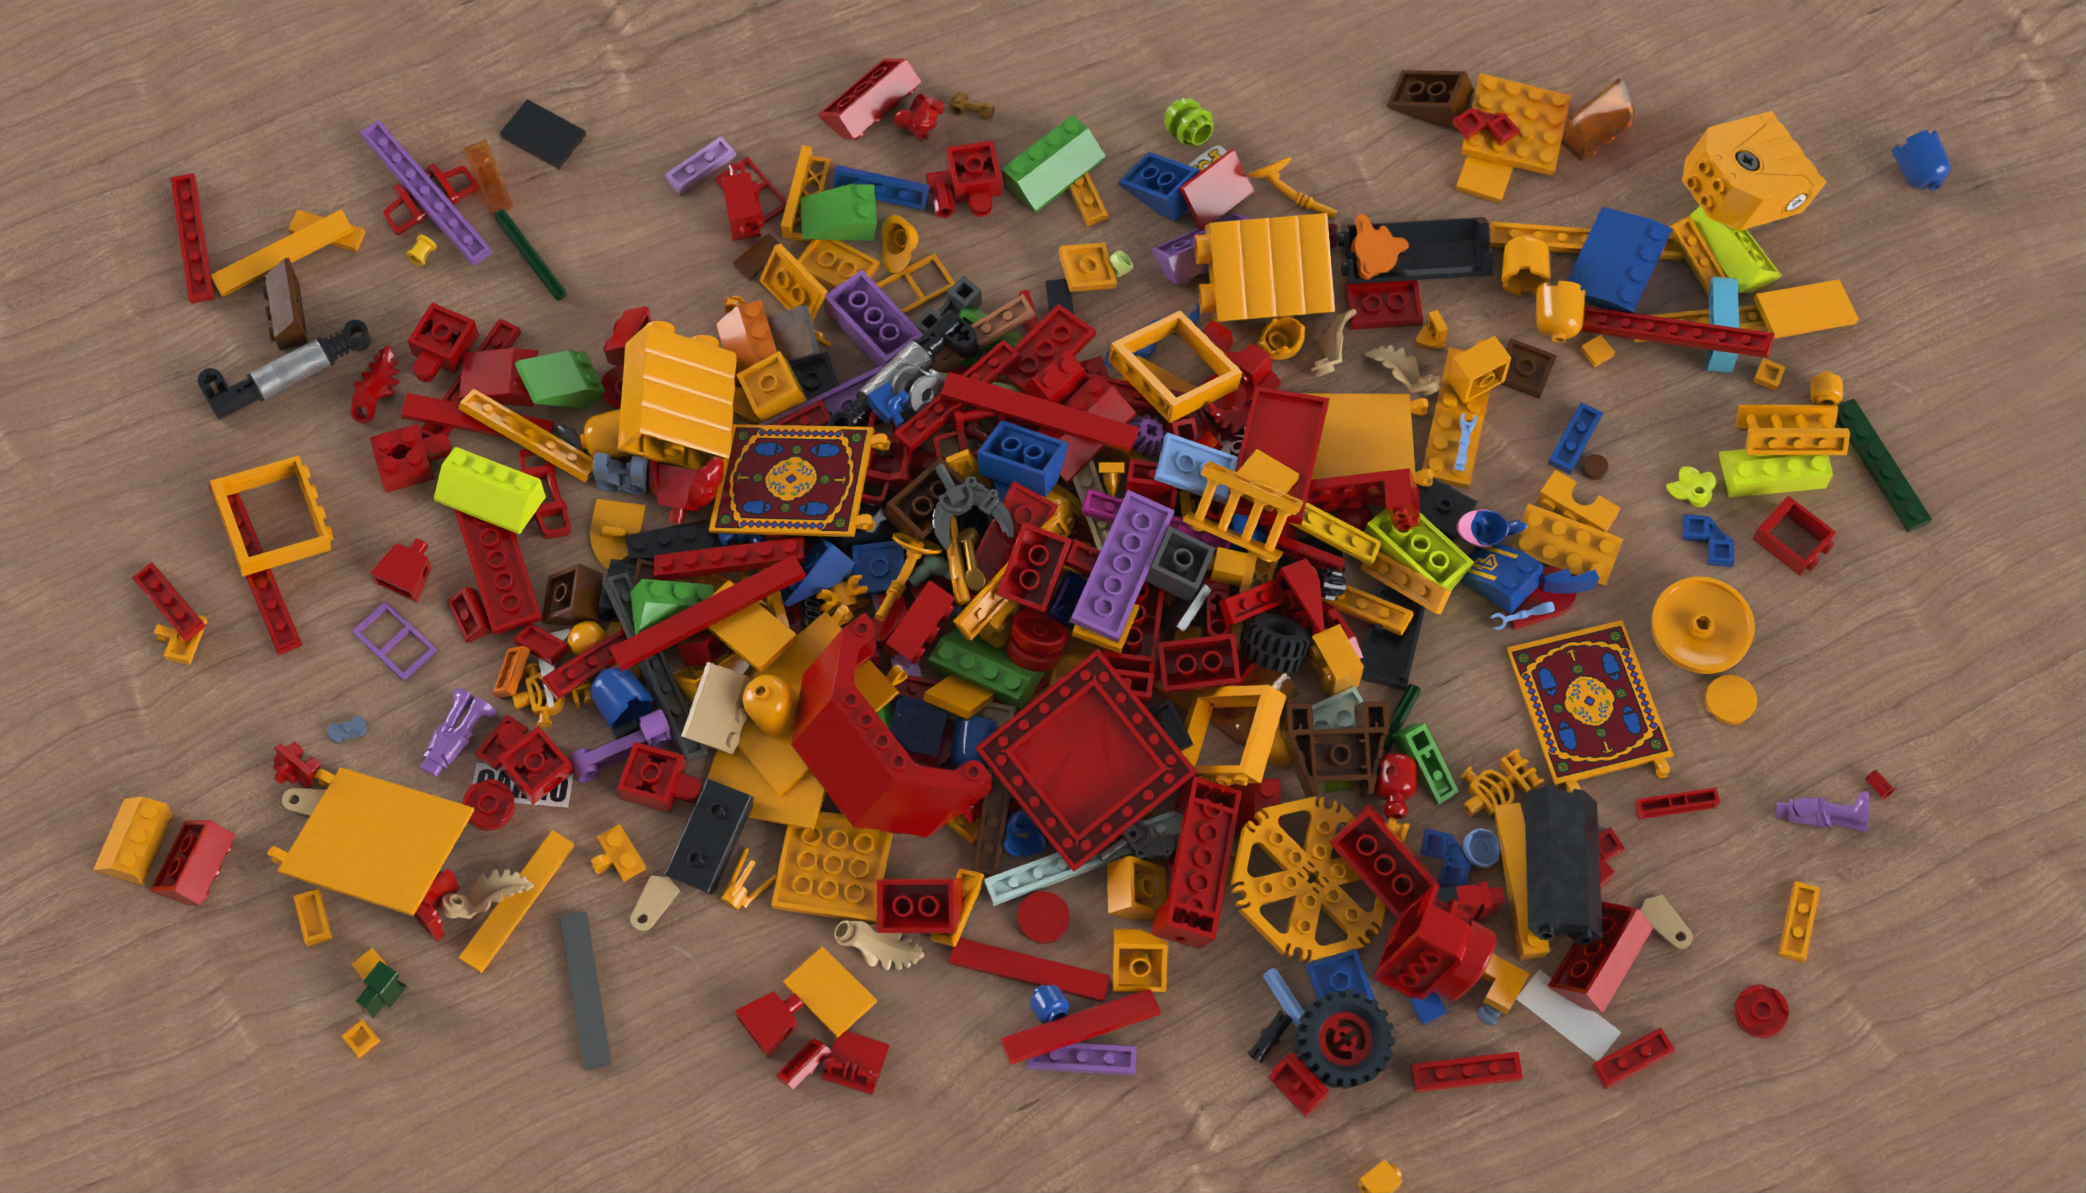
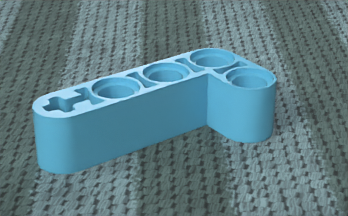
M1711 277L1709 285L1710 324L1739 328L1737 278ZM1708 350L1705 365L1706 371L1732 373L1738 354Z

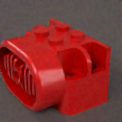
M1435 883L1391 927L1374 980L1412 999L1423 1000L1433 992L1449 1001H1457L1476 984L1487 968L1495 949L1496 934L1493 930L1470 919V914L1458 909L1459 901L1451 899L1446 903L1436 898L1440 885Z

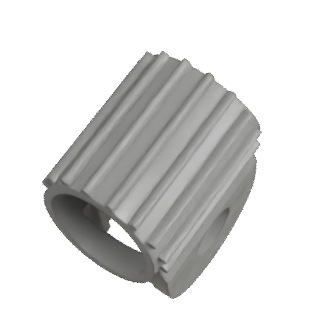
M906 366L895 375L892 382V393L897 395L904 390L908 394L909 400L905 403L909 408L908 413L914 416L941 393L946 378L931 368L927 372L917 366ZM913 379L914 384L910 391H905L906 382Z

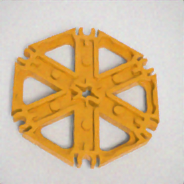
M1317 796L1263 808L1258 811L1254 818L1258 820L1259 825H1254L1252 821H1249L1242 828L1230 886L1241 884L1231 890V893L1239 892L1243 895V900L1235 903L1236 907L1247 905V908H1241L1238 912L1281 955L1285 954L1287 958L1293 956L1295 949L1300 953V962H1303L1308 956L1306 963L1353 949L1359 950L1370 943V940L1365 936V932H1369L1373 937L1379 933V930L1382 929L1386 908L1384 903L1376 896L1373 911L1365 912L1340 887L1363 881L1342 857L1330 860L1333 846L1329 842L1335 836L1337 825L1339 823L1347 824L1354 816L1342 804L1338 805L1337 801L1330 803L1329 809L1323 805L1324 797H1320L1315 804ZM1299 811L1309 813L1310 818L1303 849L1279 826L1278 819L1280 816ZM1257 843L1284 871L1256 878L1251 877L1247 872V866L1252 845ZM1315 874V882L1308 883V875ZM1293 898L1287 931L1285 934L1279 933L1261 915L1260 907L1261 905ZM1320 908L1348 935L1345 941L1325 946L1317 944L1315 933Z

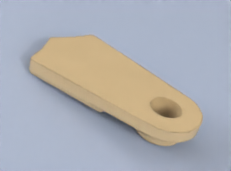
M291 788L283 794L282 804L288 811L311 816L326 790ZM294 797L299 798V802H298V803H296V804H291V803H290V800H291L292 798H294Z
M650 876L630 917L631 925L637 931H647L652 928L679 894V888L672 882L670 877ZM642 917L648 919L647 922L643 924L639 923L638 920Z
M1659 895L1645 899L1640 911L1653 925V930L1677 949L1689 947L1693 940L1692 932L1665 897ZM1675 936H1683L1684 941H1678Z

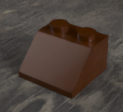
M579 563L549 575L542 614L543 620L541 622L545 624L575 626L582 621H596L600 594L603 589V573Z

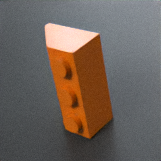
M762 300L738 305L716 323L723 349L736 352L734 382L735 387H739L741 384L736 374L777 352Z

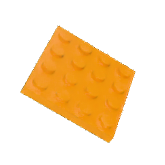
M1479 73L1471 108L1481 109V112L1495 114V112L1504 113L1517 126L1520 132L1516 137L1499 145L1484 129L1467 140L1464 137L1461 154L1553 176L1557 165L1571 95Z
M819 811L814 830L787 825L771 904L772 909L876 924L877 879L885 878L893 833L867 828H853L844 815Z

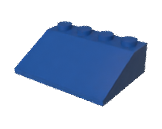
M1602 207L1567 281L1580 284V290L1586 291L1585 301L1606 310L1633 313L1673 229L1650 218Z

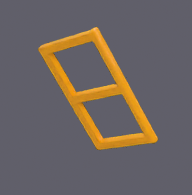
M935 253L905 268L902 272L895 273L876 283L879 288H882L902 277L906 278L920 300L901 309L904 314L946 293L955 284ZM933 261L949 285L925 297L909 273Z

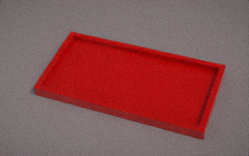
M1256 386L1235 472H1238L1256 449L1299 473L1298 481L1287 494L1302 500L1303 504L1296 515L1291 514V516L1287 517L1286 522L1302 525L1330 398ZM1241 496L1234 514L1249 516L1254 503ZM1275 507L1271 512L1263 508L1260 518L1275 520L1278 514L1277 508Z

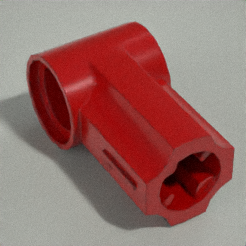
M950 170L926 173V183L930 185L929 194L932 197L935 216L941 218L950 217L956 213Z

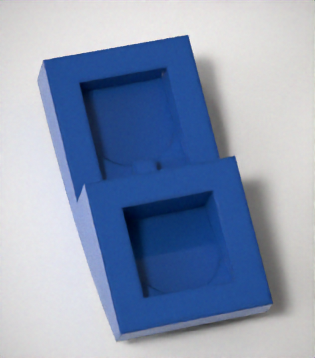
M1567 568L1544 576L1541 589L1545 592L1559 594L1584 592L1596 588L1599 576L1596 570H1592L1572 577Z

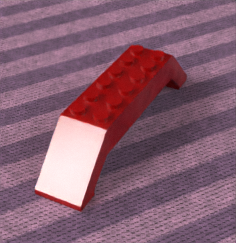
M1130 459L1125 495L1130 490L1175 510L1177 487L1154 480L1158 462ZM1144 581L1135 601V604L1139 605V610L1121 653L1105 648L1104 656L1139 699L1151 700L1164 590Z

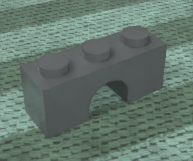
M963 275L947 291V298L941 308L935 311L930 307L914 322V325L924 334L948 310L953 311L959 316L963 309L973 306L979 308L982 305V290Z

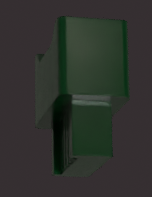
M379 961L364 979L363 984L366 988L355 1002L359 1004L365 1014L374 1019L384 1005L390 1008L407 986L398 981L399 974L395 970Z

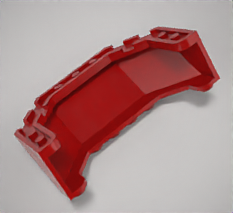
M863 613L843 627L804 672L791 746L853 828H867L886 833H902L928 838L991 792L992 775L982 763L975 760L964 763L954 771L915 764L854 684L856 669L873 658L876 653V642L874 640L875 625L868 615Z

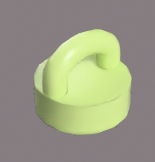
M1118 250L1110 256L1116 278L1126 275L1133 269L1131 259L1123 251Z

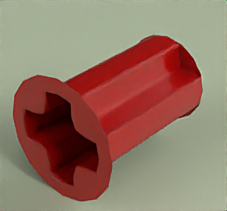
M1878 770L1872 771L1865 778L1867 783L1882 797L1881 801L1888 798L1897 788L1893 787Z

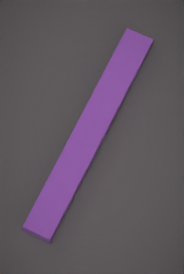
M380 120L359 132L366 144L473 267L493 254L488 244Z

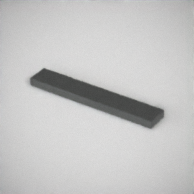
M584 911L560 916L584 1069L586 1071L611 1066L612 1062L588 914Z

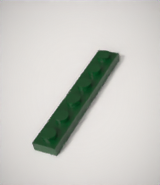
M1853 398L1837 405V423L1840 428L1849 429V442L1906 531L1910 532L1930 523L1932 518L1855 399Z

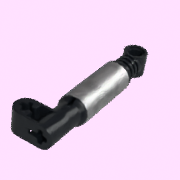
M948 310L919 339L910 341L892 361H889L877 375L871 378L856 393V399L850 403V406H847L843 411L832 414L829 418V426H863L865 422L869 421L872 412L867 403L868 394L887 382H890L892 385L895 375L906 366H917L926 371L927 368L933 365L935 357L946 346L962 358L975 356L980 346L973 327L953 311ZM960 333L962 334V337H963V340H962V341L960 340V337H959V334H960ZM913 379L906 382L905 390L914 382Z
M354 319L345 324L343 329L340 330V334L335 332L336 336L334 337L331 334L329 340L327 337L324 339L319 337L310 341L308 344L306 343V345L295 349V351L288 352V354L280 357V359L277 358L275 362H269L261 368L259 367V369L247 374L246 379L228 387L222 374L214 368H207L200 372L198 384L217 419L221 420L256 401L263 402L271 398V396L273 397V395H278V393L285 389L287 390L292 385L295 386V384L302 382V380L309 379V377L318 374V372L320 373V371L322 372V370L333 366L338 359L337 356L343 357L344 352L346 355L349 354L348 350L352 352L365 350L371 343V336L366 324L361 320ZM357 332L363 333L359 338H352L353 334ZM211 382H215L220 391L219 393H214L210 385Z

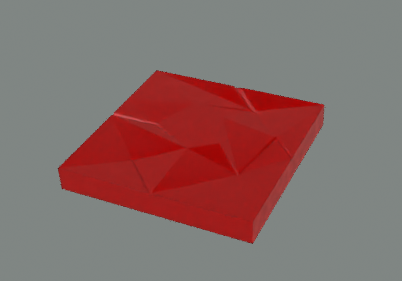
M1096 649L975 747L977 752L1073 872L1198 773L1099 649Z

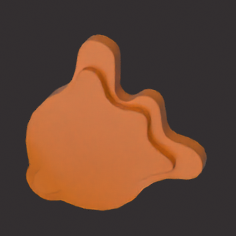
M1359 214L1355 218L1357 235L1352 242L1351 253L1354 252L1358 259L1356 265L1359 276L1368 280L1379 273H1388L1395 266L1398 254L1408 249L1409 244L1407 240L1393 237L1385 226H1381L1378 230L1373 229L1369 218L1365 214Z

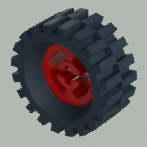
M1353 990L1331 992L1312 1003L1307 1008V1011L1301 1015L1299 1019L1301 1021L1300 1025L1296 1027L1295 1035H1298V1041L1295 1042V1050L1299 1049V1060L1305 1063L1307 1068L1322 1084L1327 1083L1329 1087H1343V1089L1360 1086L1376 1078L1388 1066L1386 1062L1393 1055L1391 1046L1395 1045V1037H1391V1031L1394 1030L1393 1023L1387 1022L1386 1017L1389 1015L1385 1009L1381 1011L1377 1007L1380 1003L1375 999H1367V994L1362 992L1355 994ZM1339 1021H1346L1354 1025L1361 1036L1360 1050L1356 1048L1358 1042L1357 1034L1350 1037L1346 1044L1334 1050L1337 1053H1346L1348 1059L1335 1057L1328 1050L1325 1041L1327 1030L1331 1033L1329 1038L1330 1046L1336 1044L1341 1039L1340 1036H1344L1353 1030L1350 1027H1340Z

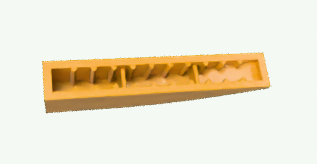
M1520 803L1494 805L1518 961L1545 958L1550 952L1548 940L1539 939L1528 929L1526 824Z

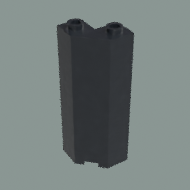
M1485 217L1371 223L1375 230H1378L1381 226L1387 227L1393 237L1406 239L1409 247L1405 252L1398 254L1395 266L1388 273H1379L1368 280L1359 276L1356 265L1358 259L1354 252L1351 253V245L1357 235L1356 225H1341V232L1337 234L1338 247H1342L1343 256L1341 274L1342 277L1346 278L1348 284L1493 276V251L1489 247V222Z
M1547 785L1525 792L1528 929L1541 940H1551L1556 936L1566 934L1578 945H1587L1592 943V941L1603 939L1597 802L1586 791L1580 789H1573L1572 793L1558 791L1557 786Z

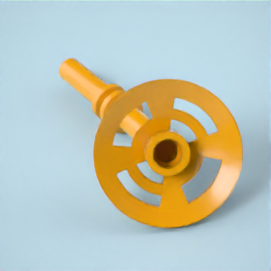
M1291 157L1247 174L1248 178L1266 177L1267 182L1270 181L1272 186L1294 201L1296 206L1300 204L1301 208L1305 206V210L1311 209L1320 214L1327 213V217L1332 219L1336 217L1337 210L1313 200V197L1308 198L1307 194L1303 196L1302 192H1296L1278 178L1280 177L1279 171L1289 164L1292 160Z
M903 533L893 534L892 539L901 547L907 549L906 555L908 557L897 579L892 581L889 589L886 591L887 596L875 614L877 620L884 621L895 601L900 600L903 592L906 590L905 584L917 560L921 559V555L941 553L942 548L929 540H919Z

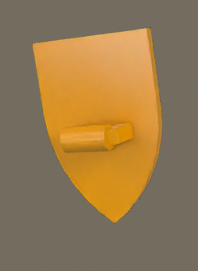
M596 499L590 528V541L597 560L607 571L609 570L611 559L625 560L629 556L625 535L641 532L646 505Z

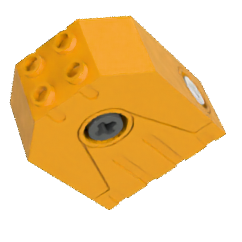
M1773 111L1708 127L1685 158L1682 176L1683 184L1691 191L1692 196L1705 210L1704 212L1709 218L1738 231L1803 213L1827 183L1817 172L1818 170L1809 158L1804 155L1803 150L1796 141L1791 138L1790 133L1783 124L1778 121Z

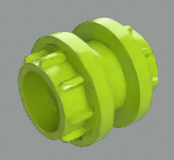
M1182 98L1174 101L1165 112L1164 122L1166 123L1167 132L1177 137L1178 141L1184 146H1200L1210 138L1213 132L1214 122L1212 121L1211 113L1205 108H1201L1200 104L1192 98Z

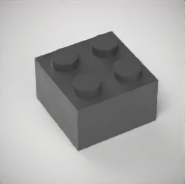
M1169 526L1144 581L1190 602L1201 584L1215 548Z

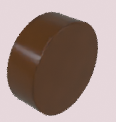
M1598 454L1587 456L1582 465L1583 474L1591 480L1602 479L1608 470L1607 460Z

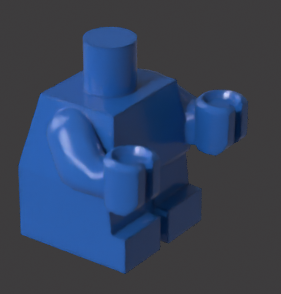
M887 382L868 394L867 403L875 415L884 422L892 421L898 427L905 422L901 417V412L907 409L905 402L909 400V396L904 390L894 395L892 393V385L890 382Z

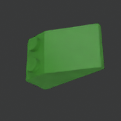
M849 184L800 198L802 239L874 241L877 225L874 185Z
M566 350L519 360L515 363L534 404L589 409L605 392L600 377L597 375L586 352Z

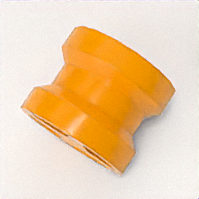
M1390 817L1388 825L1405 841L1410 823H1399L1395 818Z

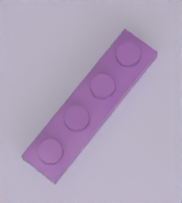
M1075 1043L1027 1059V1069L1135 1076L1137 1047Z

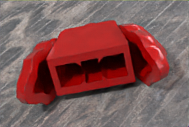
M714 457L697 471L649 460L648 471L650 479L648 484L651 492L658 499V504L671 507L669 522L684 524L686 510L699 512L702 507L709 504L715 498L716 490L723 479L724 463L719 457Z

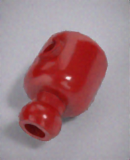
M1385 754L1379 762L1375 794L1380 799L1386 800V804L1383 807L1385 817L1399 820L1405 818L1408 813L1405 801L1411 799L1416 793V762L1406 754Z

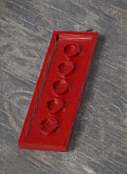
M454 509L493 635L543 620L516 534Z

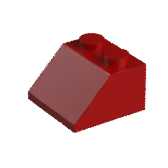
M642 306L625 310L621 319L618 318L613 328L614 333L611 339L608 338L604 344L603 351L605 352L607 363L616 366L624 365L626 342L644 328L646 324L652 322L648 307Z
M1066 350L1023 387L1031 396L1064 405L1087 382L1084 368L1071 352Z
M1262 778L1261 783H1247V786L1239 784L1228 786L1242 791L1234 838H1240L1242 828L1247 822L1252 821L1254 825H1259L1258 820L1254 818L1258 811L1281 804V779ZM1280 816L1279 819H1278V824H1279L1280 827H1281V816Z

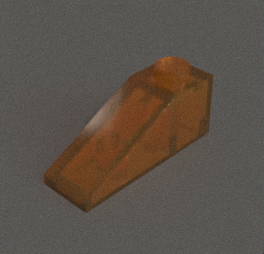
M487 140L464 147V155L490 215H494L500 209L508 210L513 208Z

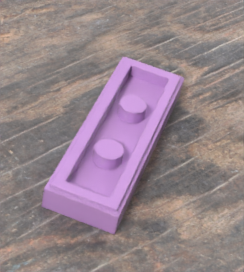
M721 136L664 175L665 180L680 195L736 157V152Z

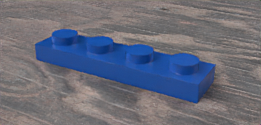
M837 165L835 168L833 189L849 184L874 185L875 200L920 210L927 208L930 185Z

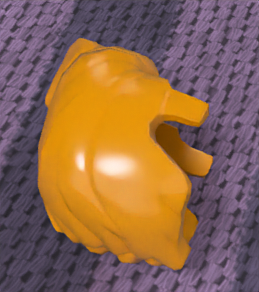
M1288 316L1274 318L1263 328L1256 346L1271 354V360H1287L1295 356L1301 349L1304 342L1305 326Z

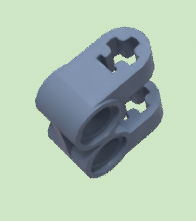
M596 452L593 460V474L597 488L605 492L615 493L622 489L624 492L632 495L644 494L649 475L647 458L633 456L632 461L624 465L620 461L610 459L609 453Z

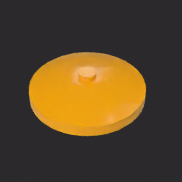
M1698 576L1681 579L1671 584L1661 593L1652 611L1651 631L1657 647L1673 664L1690 672L1713 674L1725 671L1742 660L1752 644L1755 622L1749 604L1736 589L1720 580Z

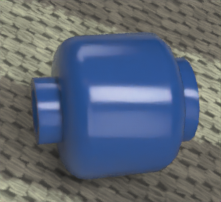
M1041 985L1034 990L1033 996L1030 999V1007L1041 1023L1045 1024L1068 1015L1070 1004L1058 986Z

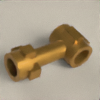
M957 92L949 102L950 112L958 116L962 115L963 111L966 110L980 114L981 119H992L995 106L989 102H983L982 105L969 102L968 96L963 92Z

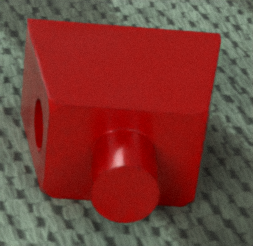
M418 538L414 540L410 548L401 544H395L371 571L370 574L375 584L417 603L431 570L429 559L424 555L429 545Z
M773 991L738 1008L735 1013L739 1022L768 1058L797 1029V1020L793 1013L802 1008L804 1004L796 993L782 1001L776 992Z

